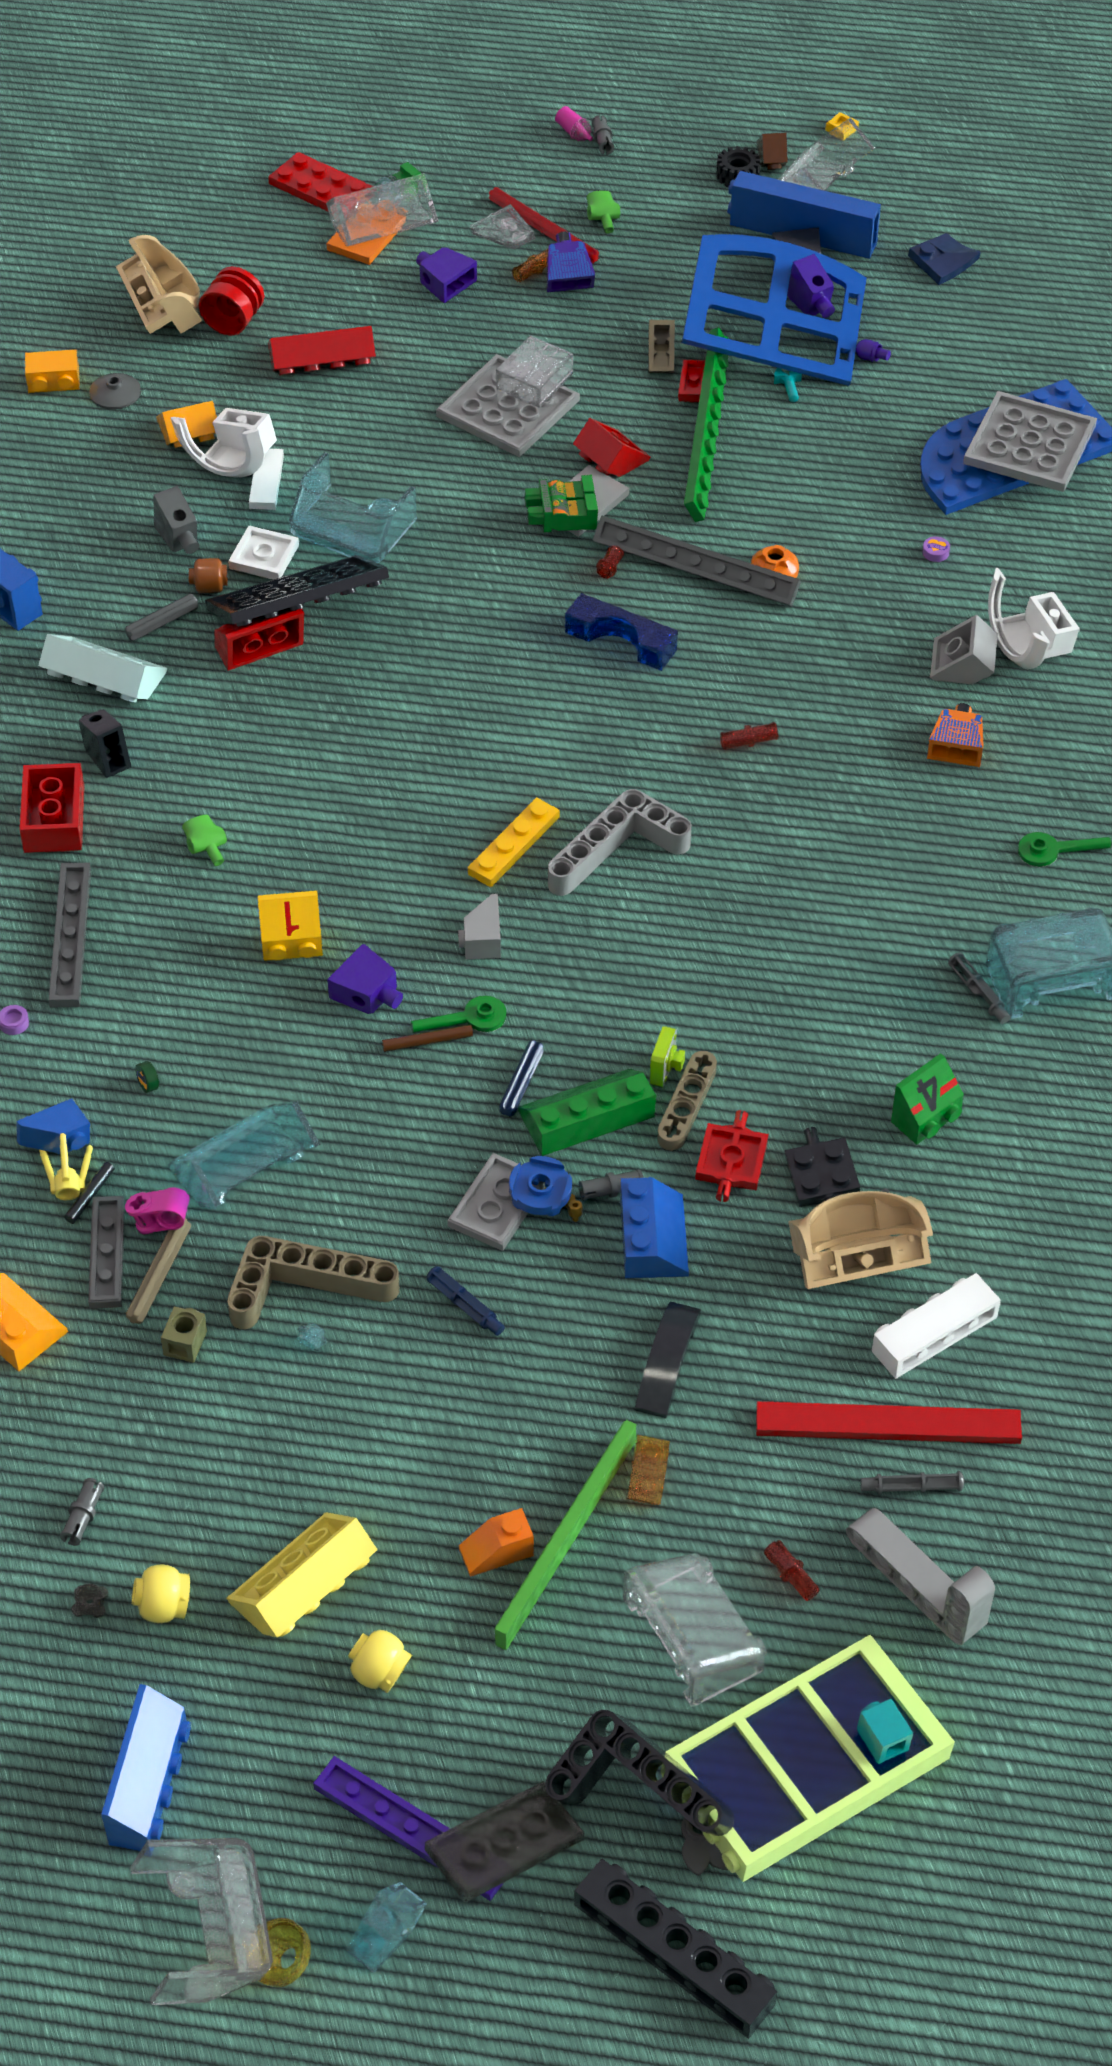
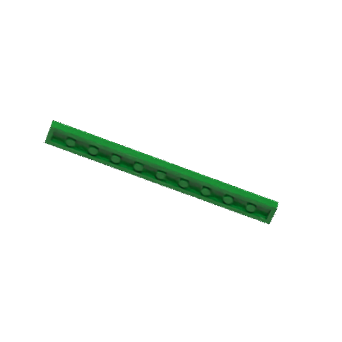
M719 327L710 330L709 334L729 339L723 335ZM707 350L684 499V505L694 522L705 520L706 508L709 505L708 493L711 489V472L714 470L713 458L714 454H716V437L719 435L718 424L719 419H721V403L724 400L723 389L726 384V368L729 366L728 355Z

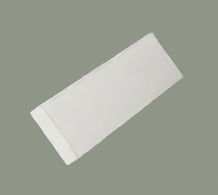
M269 449L265 453L261 467L253 473L249 509L276 510L284 459L283 449Z

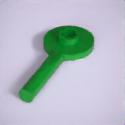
M1033 832L1025 835L1020 840L1018 854L1025 863L1035 867H1044L1052 864L1057 859L1059 853L1111 848V838L1102 837L1057 842L1054 837L1047 833Z
M478 996L466 1004L464 1012L411 1021L412 1032L415 1033L467 1023L472 1025L474 1030L491 1032L499 1029L505 1023L506 1007L495 997Z

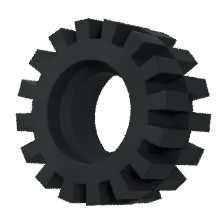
M736 146L735 150L729 147L728 152L724 149L717 158V180L719 179L721 184L725 183V186L729 188L731 180H735L740 171L760 175L761 161L758 153L755 154L754 150L748 151L747 147H744L742 150L740 146Z

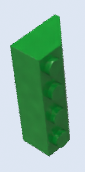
M627 1069L519 1106L518 1112L541 1156L654 1118L656 1094L643 1072Z

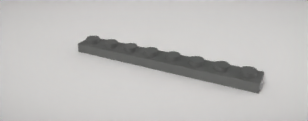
M601 515L593 537L595 543L790 607L793 606L801 581L797 578Z

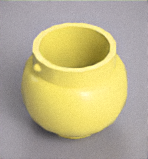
M154 1565L147 1568L143 1572L142 1578H135L132 1605L138 1606L141 1617L152 1623H167L174 1618L184 1619L190 1593L189 1574L179 1573L176 1568L169 1565Z
M376 1630L370 1636L363 1633L348 1657L353 1660L350 1667L351 1673L360 1684L371 1689L380 1688L388 1693L412 1655L404 1650L403 1643L394 1634L384 1630Z

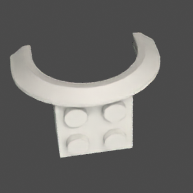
M225 408L212 422L217 441L204 454L191 438L185 418L171 417L175 434L185 451L199 465L210 472L222 476L246 477L255 473L261 467L265 453L277 441L270 414Z
M996 568L989 591L988 613L991 628L998 633L997 644L1001 651L1010 660L1024 669L1037 668L1046 658L1072 653L1079 627L1054 592L1030 597L1025 613L1001 617V594L1006 578L1000 569Z

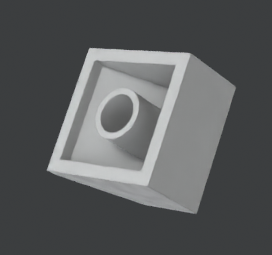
M975 615L935 637L930 678L934 681L972 685L988 678L995 670L998 633L978 615Z

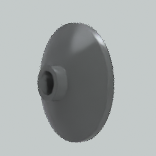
M110 373L96 379L91 384L89 393L91 400L99 407L122 409L138 400L141 394V387L137 379L128 374Z

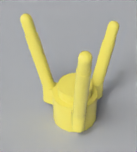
M64 1133L60 1134L62 1169L57 1171L56 1176L54 1175L47 1152L39 1150L50 1182L51 1194H55L58 1199H76L79 1197L80 1192H83L85 1189V1179L93 1150L91 1145H88L79 1175L73 1168H69L66 1135Z

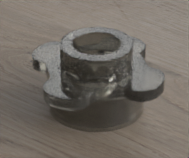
M84 1584L74 1590L76 1602L71 1607L74 1616L93 1615L95 1618H100L105 1614L104 1599L108 1597V1591L105 1587H98L95 1584ZM92 1599L93 1602L91 1604H88L87 1600Z

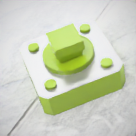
M662 1026L651 1056L650 1084L664 1087L672 1067L676 1071L681 1072L685 1061V1051L680 1049L676 1051L677 1029Z

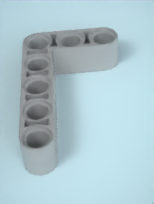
M636 789L626 790L549 862V891L558 896L571 893L633 832L640 834L670 853L684 854L690 849L692 824L686 817Z
M871 1508L846 1528V1534L851 1543L954 1643L963 1645L987 1625L995 1585L991 1577L982 1568L974 1566L954 1582L876 1508Z

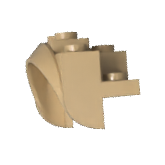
M140 235L128 240L136 255L117 265L116 268L148 332L151 334L172 321L179 332L183 333L200 323L202 319L197 309L200 289L184 264L153 236Z
M879 1191L847 1193L822 1202L802 1219L788 1221L794 1253L800 1256L804 1283L807 1289L931 1263L927 1240L928 1236H933L930 1219L923 1202L912 1196L903 1197Z

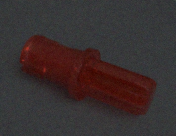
M781 1540L774 1541L766 1547L764 1555L781 1573L780 1577L783 1581H789L806 1601H810L818 1595L819 1587L803 1570L804 1563L801 1560H797Z

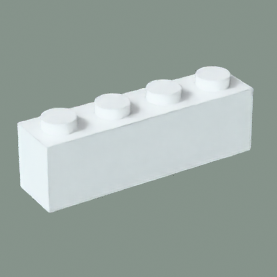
M977 1273L967 1279L961 1278L949 1290L942 1294H934L924 1305L917 1309H909L897 1321L890 1325L884 1324L878 1328L874 1334L872 1353L896 1379L996 1319L1001 1299Z

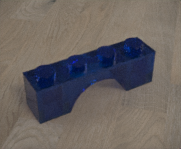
M583 593L577 597L565 613V633L587 642L602 636L625 638L636 647L638 662L660 671L663 670L677 651V630Z

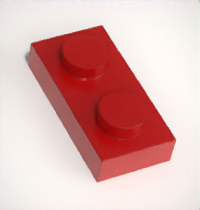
M683 360L678 392L679 402H699L705 360Z

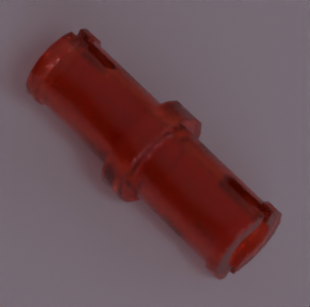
M776 722L754 727L745 725L744 729L720 732V742L723 750L744 745L754 747L755 743L779 739Z

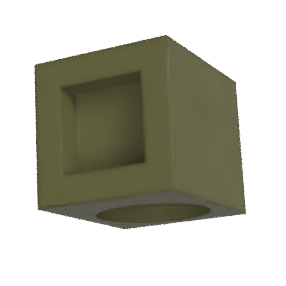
M174 1306L161 1336L163 1355L194 1363L207 1333L205 1314L193 1308L184 1309Z

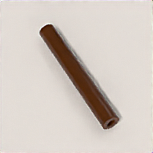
M472 1025L382 1040L383 1051L387 1052L473 1037Z

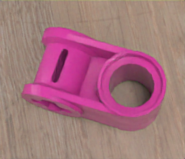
M176 1187L147 1193L140 1192L127 1200L125 1210L128 1215L134 1217L136 1228L141 1234L176 1230L184 1224L190 1198L186 1191Z

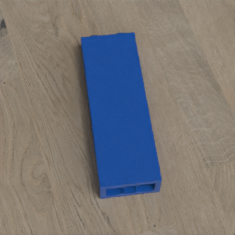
M740 171L736 179H732L730 182L728 193L732 196L727 213L730 214V225L769 235H772L773 232L819 228L820 247L869 259L877 245L881 204Z

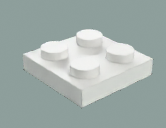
M248 526L228 561L229 569L268 579L280 578L299 547V538Z

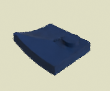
M947 233L913 246L908 252V256L938 285L965 271L980 258L981 254L979 250L964 246Z

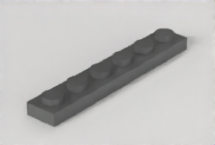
M61 863L49 990L50 1008L80 1007L91 879L90 863Z

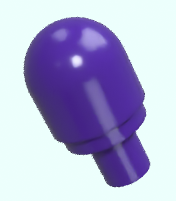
M863 339L856 345V354L863 360L877 362L879 359L888 361L891 351L882 349V345L876 341Z

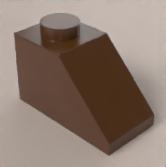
M762 134L757 140L761 167L767 166V170H781L782 166L788 163L787 134Z

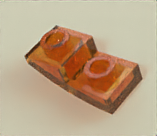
M637 1435L626 1499L657 1506L661 1504L670 1441Z

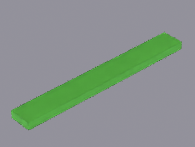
M626 1420L620 1426L495 1627L496 1646L507 1650L635 1444L637 1424Z

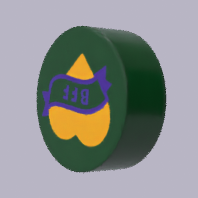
M145 1061L137 1064L135 1067L136 1076L143 1091L149 1093L157 1090L159 1079L152 1063Z

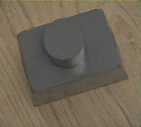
M178 485L154 494L155 529L173 552L182 549L187 554L196 552L200 546L197 541V520Z

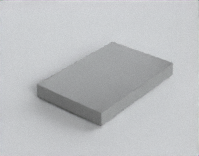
M590 465L568 481H581V475H592L598 506L597 521L600 520L601 515H606L629 496V488L599 472ZM586 530L568 531L579 537Z
M492 1153L447 1220L448 1227L503 1251L528 1214L513 1206L509 1193L510 1174L518 1163ZM539 1181L538 1185L532 1186L536 1189L543 1190L545 1188V1182Z

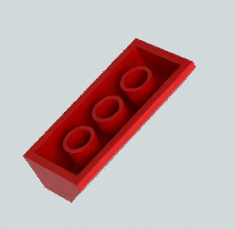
M372 326L270 338L268 341L273 371H279L280 375L295 373L294 369L305 368V372L320 370V365L330 364V369L345 367V362L355 361V365L370 364V359L376 357Z

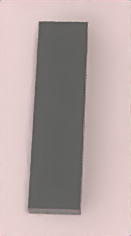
M124 1196L92 1197L88 1299L90 1309L122 1307Z

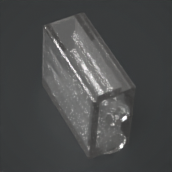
M530 335L496 369V388L503 393L540 408L573 374V353Z

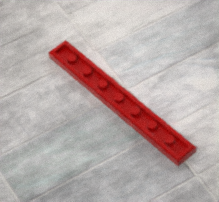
M757 1401L756 1436L1021 1444V1410Z

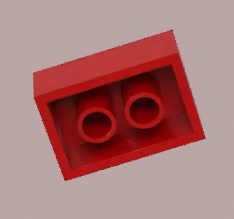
M81 763L23 765L20 835L24 853L82 850L85 786Z

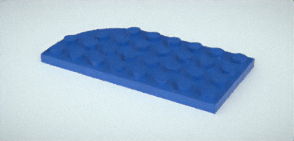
M1067 379L1018 396L1097 418L1096 427L1077 465L1112 452V427ZM989 407L942 426L929 438L924 446L920 462L921 481L928 495L945 515L1030 483L963 464L964 455Z

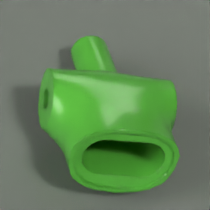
M609 191L589 193L586 198L588 203V219L601 220L605 233H612L614 227L611 219L620 218L619 204L613 200Z
M209 815L191 818L182 825L187 838L188 849L192 854L206 851L214 866H219L224 862V858L217 847L226 844V834L223 828L213 823Z

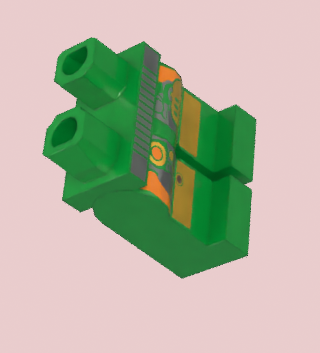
M581 475V481L562 482L560 480L547 482V479L539 480V488L525 489L524 500L527 507L528 525L542 524L543 532H552V529L558 531L597 529L598 506L592 475Z

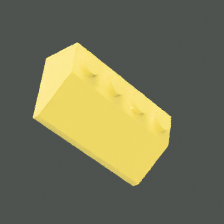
M326 1512L226 1599L262 1634L276 1638L282 1637L293 1630L295 1627L294 1623L299 1618L316 1610L323 1597L341 1588L347 1576L353 1571L360 1570L370 1561L369 1557L377 1551V1548L357 1518Z

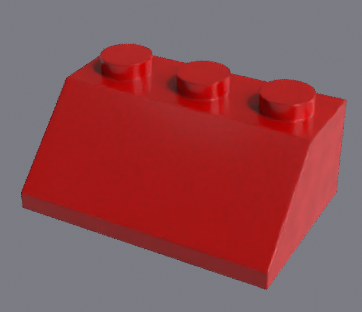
M286 608L279 610L278 615L271 618L263 619L262 616L252 618V623L245 626L225 624L215 629V648L227 671L303 645L304 611L302 608L289 611Z

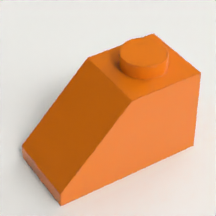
M522 1508L488 1519L459 1545V1551L469 1576L471 1577L534 1556V1535Z

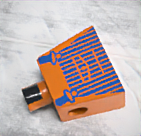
M965 703L956 705L955 710H942L930 735L927 759L980 767L984 745L982 716L971 713L972 708Z

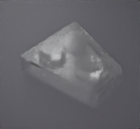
M511 204L470 225L473 235L514 250L536 239L534 231Z

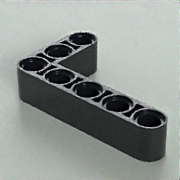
M599 1710L590 1717L546 1778L545 1787L550 1797L567 1804L576 1805L587 1797L616 1758L697 1829L714 1836H722L727 1834L734 1825L735 1817L733 1811L725 1802L628 1719L609 1710ZM613 1721L614 1730L609 1736H606V1727L608 1723ZM639 1742L640 1749L638 1755L632 1758L631 1749L635 1743ZM592 1749V1760L588 1765H585L584 1757ZM664 1764L665 1774L663 1778L657 1780L656 1771ZM570 1778L571 1788L564 1794L563 1785ZM690 1786L692 1791L691 1797L687 1802L683 1803L682 1793L684 1789ZM713 1809H717L718 1818L710 1826L708 1816Z

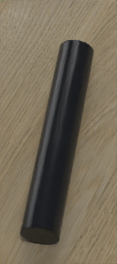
M104 1162L64 1215L66 1221L71 1224L77 1221L92 1201V1197H95L115 1170L111 1163Z

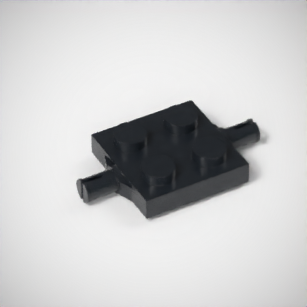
M808 1127L804 1130L808 1144L785 1150V1158L799 1207L821 1204L839 1195L860 1192V1184L845 1137L820 1142L817 1129L811 1127L810 1133Z

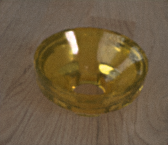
M275 1918L265 1922L258 1928L249 1942L247 1965L251 1975L258 1982L270 1987H284L293 1983L301 1976L308 1965L311 1955L309 1936L298 1923L288 1918ZM290 1948H294L296 1951L294 1963L288 1968H282L281 1957L283 1953Z

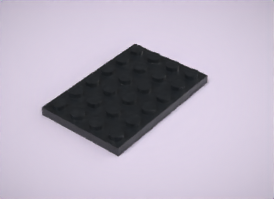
M354 555L205 600L207 610L232 624H236V626H245L252 623V618L262 616L263 619L277 616L279 610L286 608L289 611L298 610L305 607L304 603L314 600V603L325 602L331 599L330 595L339 592L340 595L356 592V587L366 585V587L378 586L382 584V579L389 578L386 566L359 555Z

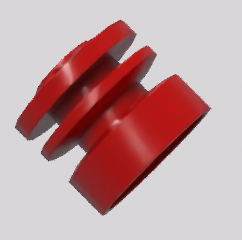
M234 266L223 268L199 300L200 315L213 330L224 335H238L247 327L252 320V316L262 306L265 298L264 290L258 279L250 272Z

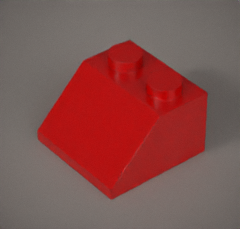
M592 418L588 419L573 442V445L581 450L579 455L589 462L594 461L597 464L595 468L608 476L611 473L621 477L648 462L651 456L619 430Z

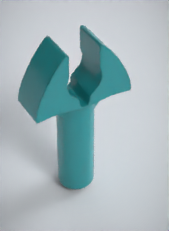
M776 368L774 384L783 383L789 401H798L799 396L795 382H801L802 374L789 371V375H787L781 368Z

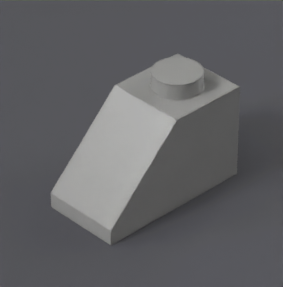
M491 894L464 917V930H458L459 948H465V960L501 958L498 894Z

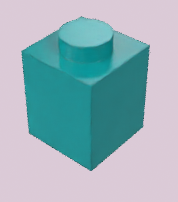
M892 1699L882 1703L878 1701L872 1702L864 1707L860 1713L856 1730L878 1764L909 1750L913 1731Z

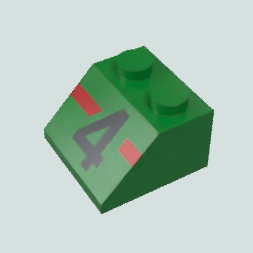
M940 1053L899 1082L895 1088L891 1123L916 1145L925 1138H932L947 1122H954L962 1113L964 1094L945 1056Z

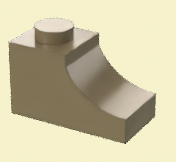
M649 320L648 373H674L675 320Z

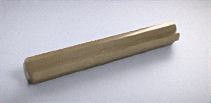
M186 1218L181 1228L168 1230L126 1312V1317L131 1323H143L191 1229V1224Z

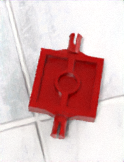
M741 1110L736 1111L733 1125L707 1124L695 1180L718 1184L716 1199L720 1202L722 1194L723 1202L729 1200L731 1187L757 1191L769 1134L755 1132L746 1128L749 1116L746 1111H743L742 1118Z

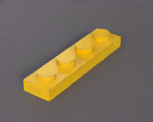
M536 797L468 866V875L491 888L560 818V810Z

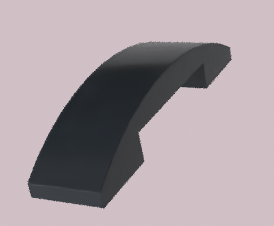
M669 1302L648 1357L636 1400L635 1411L667 1418L675 1394L678 1375L690 1339L693 1338L701 1309Z

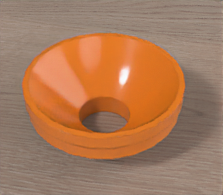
M780 545L768 546L757 551L750 563L797 578L799 573L797 557ZM778 554L781 555L782 558L779 560H772L768 557V555Z

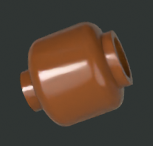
M219 558L197 559L194 562V568H189L188 570L189 585L195 584V590L198 593H220L223 590V586H228L227 564L223 565Z

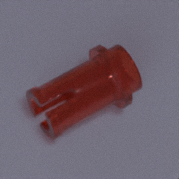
M612 545L611 548L607 549L603 559L597 562L596 568L600 577L607 579L616 574L617 565L624 556V552L620 547Z

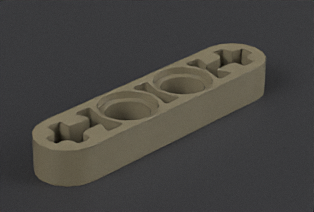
M698 1051L690 1057L658 1127L657 1140L662 1148L673 1151L678 1150L684 1145L716 1075L717 1060L712 1053ZM702 1064H707L708 1066H705L702 1070V1076L699 1075L698 1067H701ZM694 1084L699 1086L701 1090L697 1093H689L684 1088L687 1085ZM679 1107H685L689 1109L690 1114L678 1116L674 1113V1110ZM673 1125L677 1126L676 1134L672 1138L667 1137V1135L671 1134Z

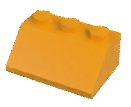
M0 1273V1355L17 1371H21L64 1336L68 1330L6 1274Z

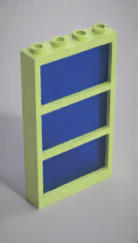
M868 1635L669 1749L666 1753L732 1809L735 1817L734 1825L727 1834L714 1836L703 1832V1835L710 1844L713 1845L715 1843L727 1869L731 1873L736 1872L741 1881L744 1882L950 1759L955 1741L874 1638ZM892 1699L913 1731V1737L908 1751L878 1764L856 1729L860 1713L864 1707L872 1702L878 1701L882 1703ZM662 1764V1767H661V1775H662V1778H663V1776H664V1774H665V1765H664V1764ZM690 1786L684 1789L682 1793L683 1803L687 1802L691 1797L692 1791ZM713 1809L708 1816L710 1826L718 1818L717 1809Z

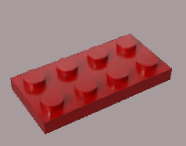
M297 152L268 176L270 185L345 220L363 202L366 203L375 195L374 186L300 152Z

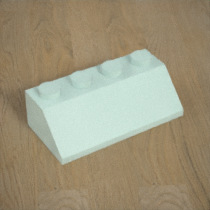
M53 634L46 635L38 665L48 669V675L63 678L64 675L72 677L71 682L88 686V683L97 685L96 690L99 692L112 694L115 691L121 693V699L135 703L137 699H148L167 672V667L72 636Z

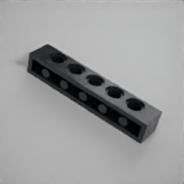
M601 1859L574 1890V1905L748 2039L774 2008L777 1990H775L774 1984L766 1976L760 1973L755 1975L745 1967L744 1961L737 1954L731 1951L726 1953L718 1947L714 1938L703 1929L696 1930L689 1925L680 1911L674 1907L667 1908L660 1903L651 1889L644 1885L639 1887L629 1879L626 1871L615 1863L610 1865L604 1859ZM620 1896L628 1902L623 1905H615L610 1900ZM644 1918H650L657 1924L652 1927H644L639 1921ZM673 1940H679L686 1946L676 1950L669 1947L668 1943ZM707 1962L712 1964L715 1969L710 1972H703L698 1969L697 1965ZM730 1985H739L745 1991L735 1995L728 1992L726 1988Z

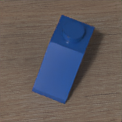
M72 1098L17 1121V1142L21 1146L61 1154V1133L66 1135L68 1152L78 1150L90 1143V1122Z

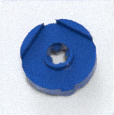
M546 1156L532 1157L529 1159V1162L523 1165L520 1162L514 1167L509 1178V1193L512 1198V1204L515 1208L534 1215L555 1216L559 1214L561 1208L568 1203L571 1197L572 1178L570 1173L568 1175L560 1161ZM539 1181L545 1182V1187L547 1188L539 1190L532 1185H538Z

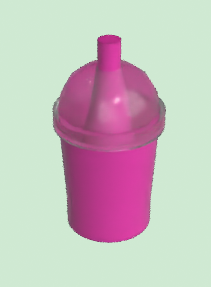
M568 106L562 107L557 112L555 121L574 141L593 140L590 122L586 118H582Z

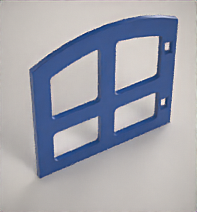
M702 235L681 343L849 386L852 378L867 278L828 256L788 242L748 235ZM815 254L829 278L845 288L840 322L786 308L788 286L794 261ZM718 255H746L771 258L774 261L767 303L715 291L712 288ZM848 298H857L856 305L848 303ZM708 309H715L761 321L763 323L760 345L754 346L706 333L704 327ZM785 327L836 341L834 364L828 365L780 352L778 346L781 328ZM840 352L848 354L847 361L839 359Z

